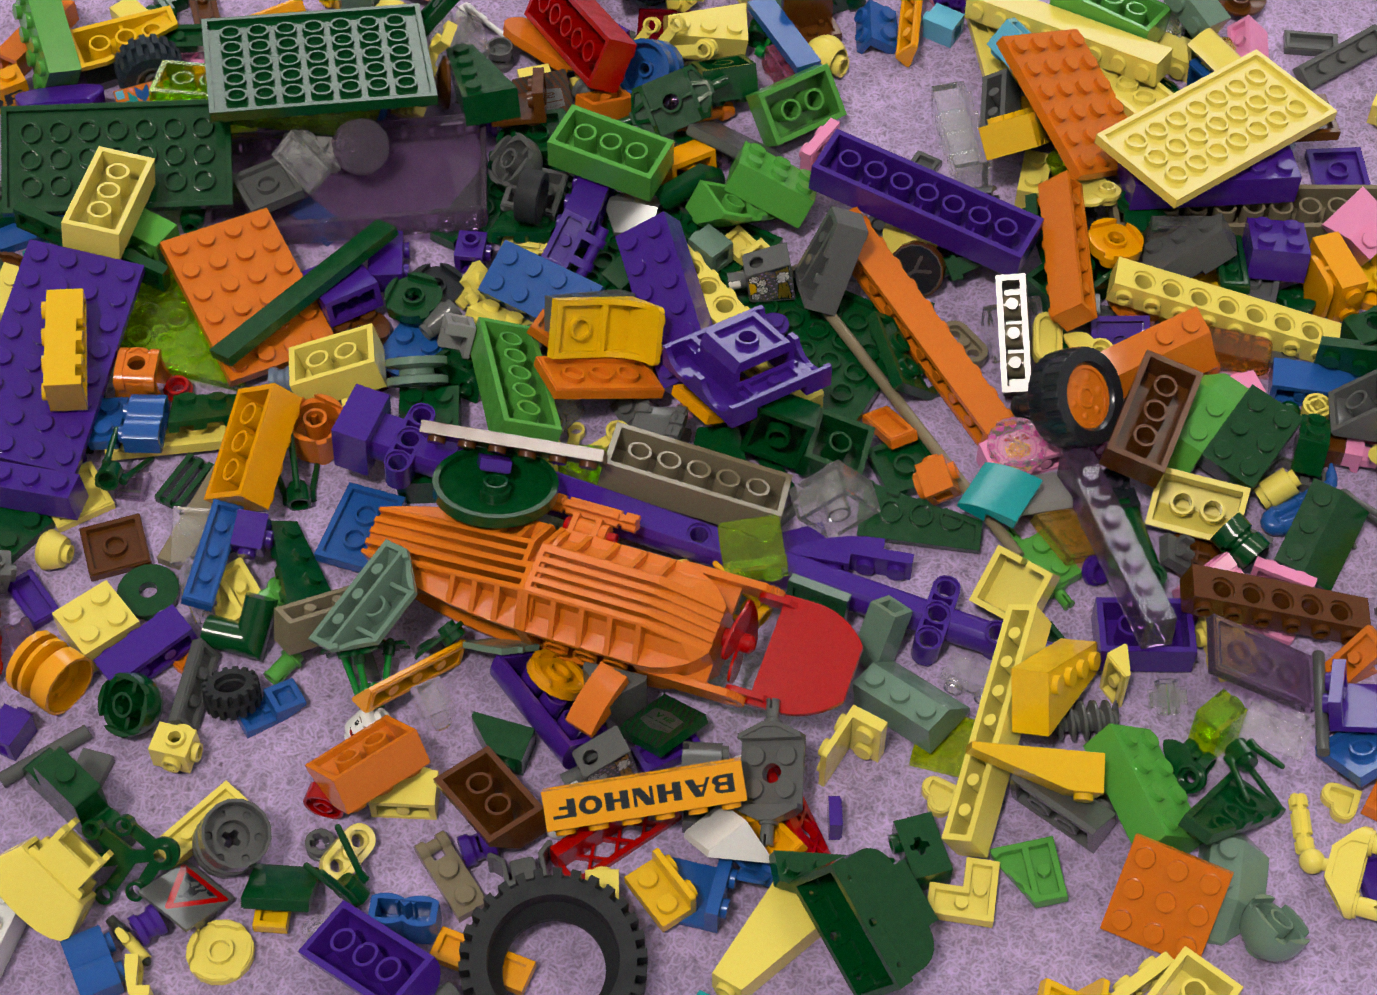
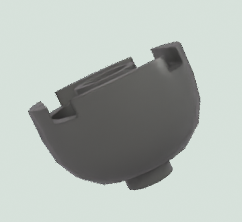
M516 133L513 137L507 135L496 144L490 155L489 160L493 161L492 170L488 168V174L493 182L505 189L507 186H517L519 177L525 168L542 170L543 156L538 145L521 133Z

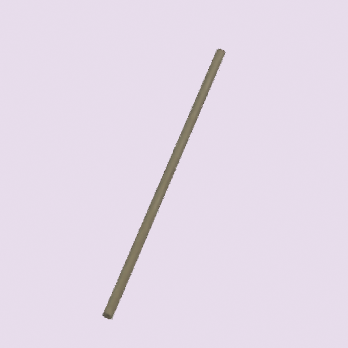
M795 264V265L791 266L793 277H794L793 271L795 270V268H796V266H797L798 264ZM822 313L904 420L917 430L918 438L932 455L943 454L951 462L952 460L898 391L890 385L887 377L837 314L832 316ZM959 470L960 478L956 480L961 493L964 494L970 483ZM987 515L984 522L1005 548L1023 557L1024 552L1000 521Z

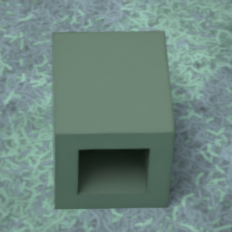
M710 224L700 231H695L688 239V245L702 255L704 262L711 270L714 269L716 272H719L733 260V242Z

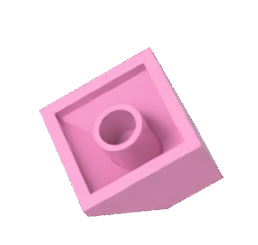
M1361 187L1321 226L1328 234L1339 231L1358 264L1363 266L1377 254V200L1364 187Z

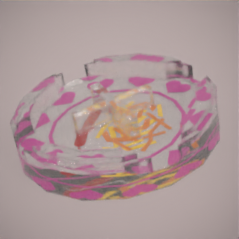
M1010 417L1002 419L991 429L987 439V451L994 463L1027 472L1042 464L1047 454L1048 442L1040 436L1035 426L1031 424V420Z

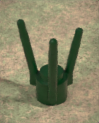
M115 426L102 465L95 475V486L106 491L116 489L119 484L126 485L129 479L155 460L154 456L148 457L125 474L121 464L112 460L118 439V426Z
M292 433L289 454L293 481L286 488L280 475L277 485L282 495L283 506H287L292 511L309 509L312 502L317 501L316 488L320 464L316 463L314 465L310 487L304 480L299 479L294 434Z
M1238 738L1228 744L1224 751L1225 756L1223 760L1229 766L1243 800L1249 801L1250 797L1239 770L1249 772L1265 795L1282 806L1255 769L1258 764L1257 754L1280 769H1284L1285 764L1261 748L1253 738L1248 740Z
M336 824L335 830L356 874L345 873L336 880L325 870H318L308 862L304 863L303 867L333 890L339 898H342L354 907H359L370 895V889L365 884L370 877L363 871L341 825Z

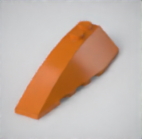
M1197 306L1101 351L1112 362L1119 375L1123 389V399H1125L1137 368L1147 350L1204 374L1218 367L1211 332Z

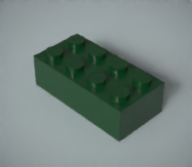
M459 385L399 388L398 417L404 419L413 405L426 403L434 408L436 422L461 426L462 404ZM416 473L408 487L397 489L399 496L406 497L407 504L436 503L432 494L431 477Z

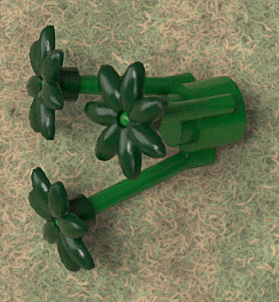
M390 637L387 640L383 639L379 645L333 653L322 649L320 654H326L327 658L337 655L338 659L342 660L355 696L378 683L367 682L364 654L378 649L383 650L382 655L385 656L384 680L390 677L392 657L395 656V651H400V649L408 650L410 646L405 640L394 641ZM349 656L352 657L353 665H357L361 685H358L348 658Z

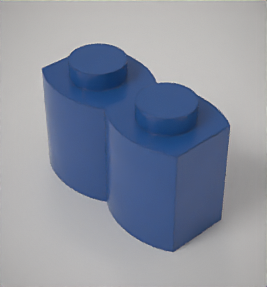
M131 394L128 403H124V423L118 427V442L123 443L125 453H162L170 415L167 395Z
M378 893L371 896L368 912L370 917L413 943L432 944L435 942L442 925V915L438 900L421 895L405 899L394 893Z
M97 925L60 941L80 995H119L125 992L122 982L126 981L125 970L121 960L114 963L110 954L117 951L110 932L103 934L100 925Z

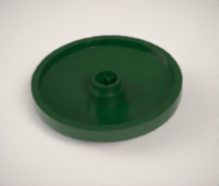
M476 446L475 450L463 449L449 455L439 463L433 473L432 494L439 508L452 518L473 526L510 528L525 525L546 515L553 508L558 498L559 480L557 473L545 459L538 456L535 461L519 458L518 453L506 451V455L503 457H509L512 461L509 474L483 471L477 465L478 453L495 454L487 452L488 448Z

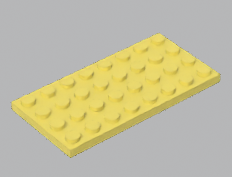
M1256 49L1096 134L1094 143L1175 209L1333 121L1337 110Z

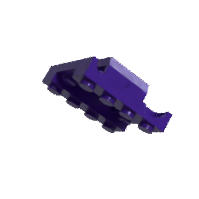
M762 305L663 345V365L731 428L757 418L758 407L800 389L805 395H809L831 385L832 365L827 363L820 368L813 365L802 349L800 338L793 332L788 333L787 337H784L769 323L765 308ZM766 361L774 366V368L740 382V372Z

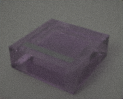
M123 469V471H124L125 474H126L128 471H130V470H125V469ZM140 471L129 479L126 485L119 484L113 493L115 499L145 502L152 480L151 472Z

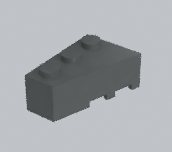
M835 206L830 207L793 271L804 308L832 316L836 315L863 244L868 236V229L862 214Z

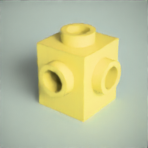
M159 722L148 751L153 765L160 766L172 773L179 771L191 773L194 763H198L201 759L203 744L200 743L197 730L191 726Z

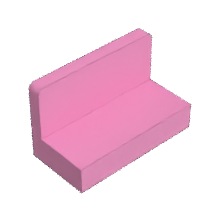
M1250 15L1227 27L1228 44L1235 46V51L1241 57L1257 49L1269 58L1268 33Z

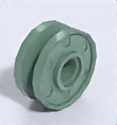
M424 355L386 359L385 366L387 369L399 370V376L386 379L387 387L405 388L448 384V375L436 374L434 368L447 365V356Z

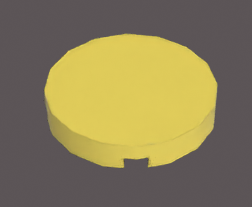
M229 919L213 920L208 922V925L201 930L200 928L192 934L186 947V960L191 973L197 979L210 985H227L239 980L249 971L254 961L255 945L250 933L241 923Z

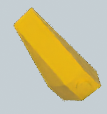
M169 5L70 29L81 65V72L115 62L116 52H120L119 48L121 45H127L128 40L132 37L135 40L139 38L138 35L144 34L145 37H149L150 34H156L157 38H159L161 35L163 36L179 26Z
M971 741L966 746V754L1061 795L1073 796V801L1090 803L1093 802V798L1104 794L1105 753Z

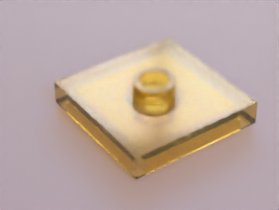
M1077 508L1038 513L1030 521L1065 565L1083 563L1091 555H1099L1105 559L1112 552L1089 522L1085 521V518Z

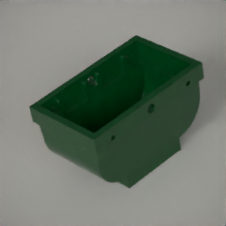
M864 848L807 871L790 881L853 995H884L900 990L914 981L912 976L924 969L931 961L934 952V939L929 926L939 919L905 859L893 863L883 852L873 848ZM830 934L834 935V940L830 938Z

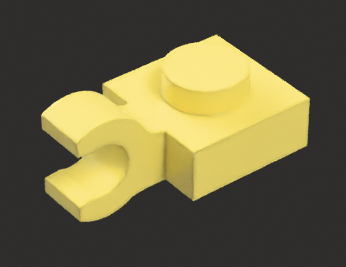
M480 260L472 262L459 281L464 290L455 303L462 310L468 304L471 306L485 299L477 290L488 271Z

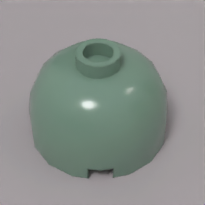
M1258 894L1248 903L1240 919L1239 929L1242 940L1246 944V950L1256 959H1264L1271 962L1281 963L1294 958L1310 941V939L1305 938L1309 934L1308 927L1301 917L1288 905L1285 904L1280 908L1272 903L1276 899L1275 897L1267 894Z

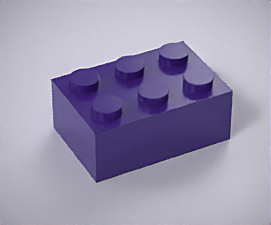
M1096 597L1091 615L1093 641L1097 642V652L1101 656L1098 671H1103L1107 653L1123 644L1128 645L1130 671H1192L1197 655L1193 614L1181 612V598Z

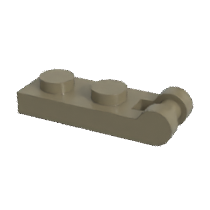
M444 830L435 834L434 839L427 843L422 841L414 845L415 853L459 923L471 917L476 907L482 910L484 907L483 898L485 896L452 846ZM441 850L445 856L434 861L431 855Z

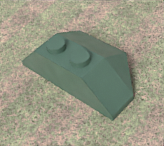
M385 539L308 639L332 653L379 645L418 595L410 552L406 548Z
M1243 832L1208 845L1202 843L1199 846L1198 858L1234 872L1207 941L1209 944L1222 946L1241 934L1239 924L1244 909L1256 895L1266 894L1269 857Z

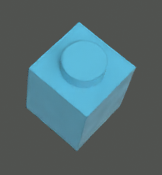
M936 3L931 11L925 12L922 18V37L951 48L963 33L965 14Z

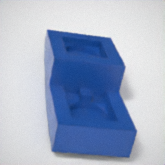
M290 678L263 689L261 706L256 708L253 714L247 713L245 718L237 717V721L248 739L290 718L306 706V700L294 679Z

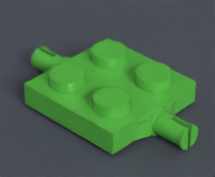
M1009 527L1008 533L1024 552V558L1061 577L1049 599L1055 598L1064 611L1072 608L1075 602L1065 590L1070 584L1082 578L1081 569L1046 528L1029 538L1022 539L1013 528Z

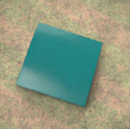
M985 462L959 500L957 507L983 521L989 515L1014 529L1040 489L1043 480L1010 466Z

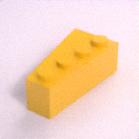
M1032 107L986 119L988 125L978 128L987 161L1051 142Z
M83 288L46 290V301H41L42 319H45V328H41L42 346H44V355L41 356L43 383L41 384L42 400L48 401L51 412L88 410L87 302Z
M1060 638L1011 668L1012 732L1048 737L1051 735L1099 670L1101 656L1097 652L1096 641Z

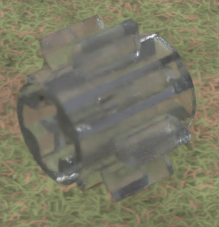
M1177 679L1154 681V689L1147 690L1148 705H1150V708H1156L1158 715L1170 716L1181 713L1180 705L1188 704L1187 689L1184 686H1179Z

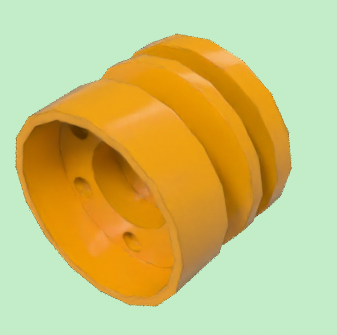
M42 630L27 637L17 647L6 668L5 680L9 687L18 691L22 696L31 699L35 705L47 713L55 716L68 711L84 695L92 680L94 665L90 658L78 650L68 647L67 643L47 630Z

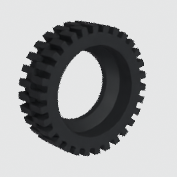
M553 867V875H544L543 868L534 869V877L529 879L525 878L524 872L515 876V884L509 887L508 883L504 881L498 885L499 893L495 897L489 892L483 898L484 907L482 910L478 907L475 908L471 914L472 924H466L464 929L465 940L464 943L460 942V961H458L460 982L464 995H508L503 982V964L508 949L514 940L525 930L534 925L550 921H560L576 925L590 934L599 945L606 965L605 981L599 995L645 994L648 952L645 947L643 929H639V919L635 912H629V903L623 896L618 900L615 897V889L609 884L605 888L600 887L599 878L590 875L587 881L582 879V872L572 869L571 876L563 875L562 868Z

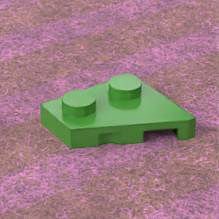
M1053 836L990 849L991 858L994 861L1000 862V869L1035 908L1068 902V894Z

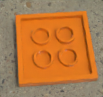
M1136 833L1100 929L1160 954L1166 951L1173 959L1177 957L1184 946L1202 956L1234 872Z

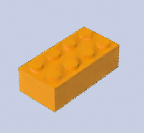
M276 383L238 389L204 497L205 501L213 503V500L217 499L243 506V510L249 511L269 510L274 500V490L278 477L283 470L284 457L291 443L294 424L300 414L299 408L302 397Z

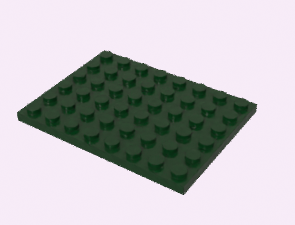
M419 3L201 19L210 123L438 105V94Z

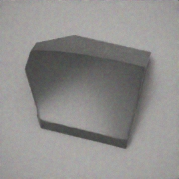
M624 192L611 196L606 207L612 232L615 236L654 217L663 210V206L657 196H653L649 202Z

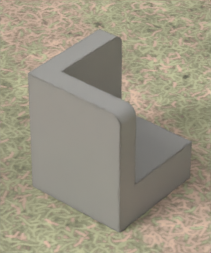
M444 312L437 339L438 346L460 350L462 358L469 359L477 329L473 317Z

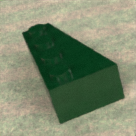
M461 43L446 49L450 62L451 82L466 127L521 117L517 87L473 44Z

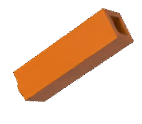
M62 0L69 28L71 29L79 20L75 1ZM19 28L0 46V69L17 64L25 76L32 67H29L27 64V47L20 40Z

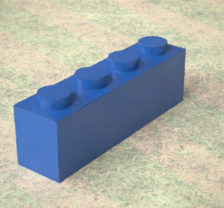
M1274 357L1269 372L1268 394L1281 403L1293 401L1298 406H1302L1303 400L1307 395L1319 393L1328 397L1329 391L1360 376L1327 368L1314 362Z

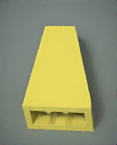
M773 883L771 884L712 972V987L717 995H752L821 937L796 893L776 888Z

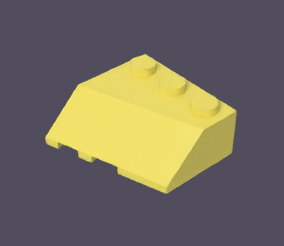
M746 3L666 15L663 18L664 31L668 27L670 17L681 15L686 20L685 29L678 32L670 42L673 46L696 44L700 39L712 38L718 44V53L714 58L746 54L748 45ZM675 19L674 26L677 29L680 27V21ZM703 44L701 52L705 55L708 52V48ZM696 55L682 56L683 59L701 60Z

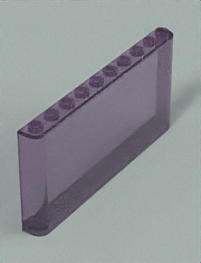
M456 114L232 133L233 174L277 157V151L285 132L344 138L347 135H351L360 142L358 150L353 153V163L349 167L286 161L305 195L303 199L270 212L287 245L351 240L376 219L396 226L398 231H403V235L477 230L488 224V123L466 127L463 115ZM234 185V208L206 209L204 227L250 213Z

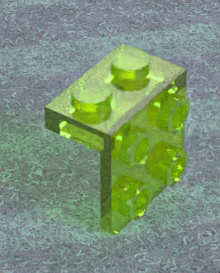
M777 515L727 521L718 525L724 571L754 580L764 579V581H777L782 579L783 576H788L787 556L784 549L780 519Z

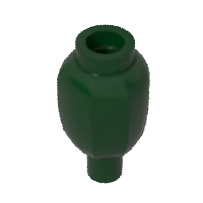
M208 209L181 210L179 222L183 232L189 233L204 228Z

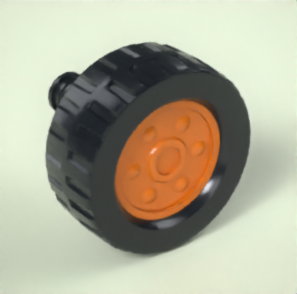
M1086 346L1065 348L1050 352L1037 362L1029 379L1027 393L1015 395L1012 398L1010 407L1012 413L1017 418L1031 417L1040 436L1050 445L1067 450L1084 449L1099 446L1108 441L1124 402L1123 389L1114 365L1103 353Z

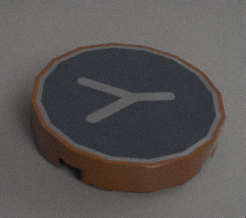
M913 240L902 244L893 253V256L900 260L902 268L907 275L915 280L919 291L924 297L931 295L941 286L944 280V273L946 272V264L942 254L935 246Z

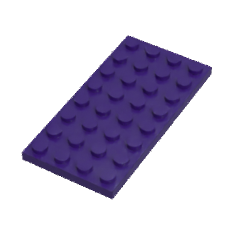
M29 239L0 321V461L74 474L79 473L118 350L145 274L144 265ZM83 288L87 302L88 410L51 412L48 401L42 400L41 384L43 383L41 356L44 355L41 328H45V319H42L41 301H46V290Z

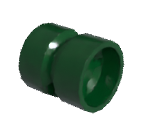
M1239 512L1225 523L1210 540L1221 552H1229L1237 563V567L1243 571L1271 543L1259 531L1252 532V524Z

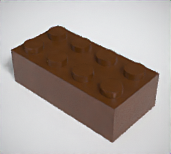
M1147 350L1137 368L1098 464L1156 488L1165 473L1204 373Z

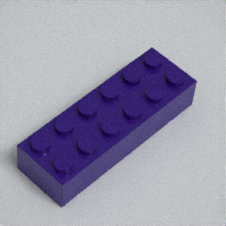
M1290 145L1177 208L1294 202L1302 175ZM1118 163L1117 174L1123 192H1126L1125 198L1129 203V210L1173 208Z
M663 211L615 236L632 293H635L636 298L664 308L666 321L663 327L662 348L665 344L713 325L679 220ZM662 351L660 363L655 368L665 392L671 394L673 385L683 383L663 365Z

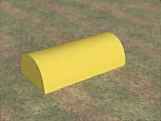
M1212 28L1205 29L1187 44L1188 60L1190 61L1198 57L1202 61L1201 64L1213 72L1241 58Z

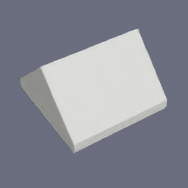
M721 805L716 806L684 833V838L707 857L770 863L769 853L748 822L731 809L722 810Z

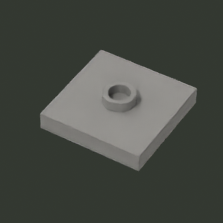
M1055 472L1034 475L1042 479L1043 482L1022 516L1073 507L1072 496Z

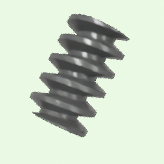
M1077 700L1074 707L1069 709L1053 732H1056L1059 741L1063 740L1065 732H1069L1072 741L1076 740L1078 732H1082L1084 740L1088 741L1091 732H1095L1096 735L1109 723L1119 725L1117 700L1113 702L1112 708L1108 700H1102L1099 708L1095 700H1089L1086 708L1082 700Z

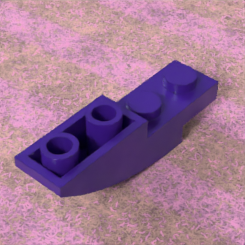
M866 536L823 538L805 542L788 549L789 552L847 572L854 570L862 575L878 574L887 576L891 580H910L914 554L884 549V538Z

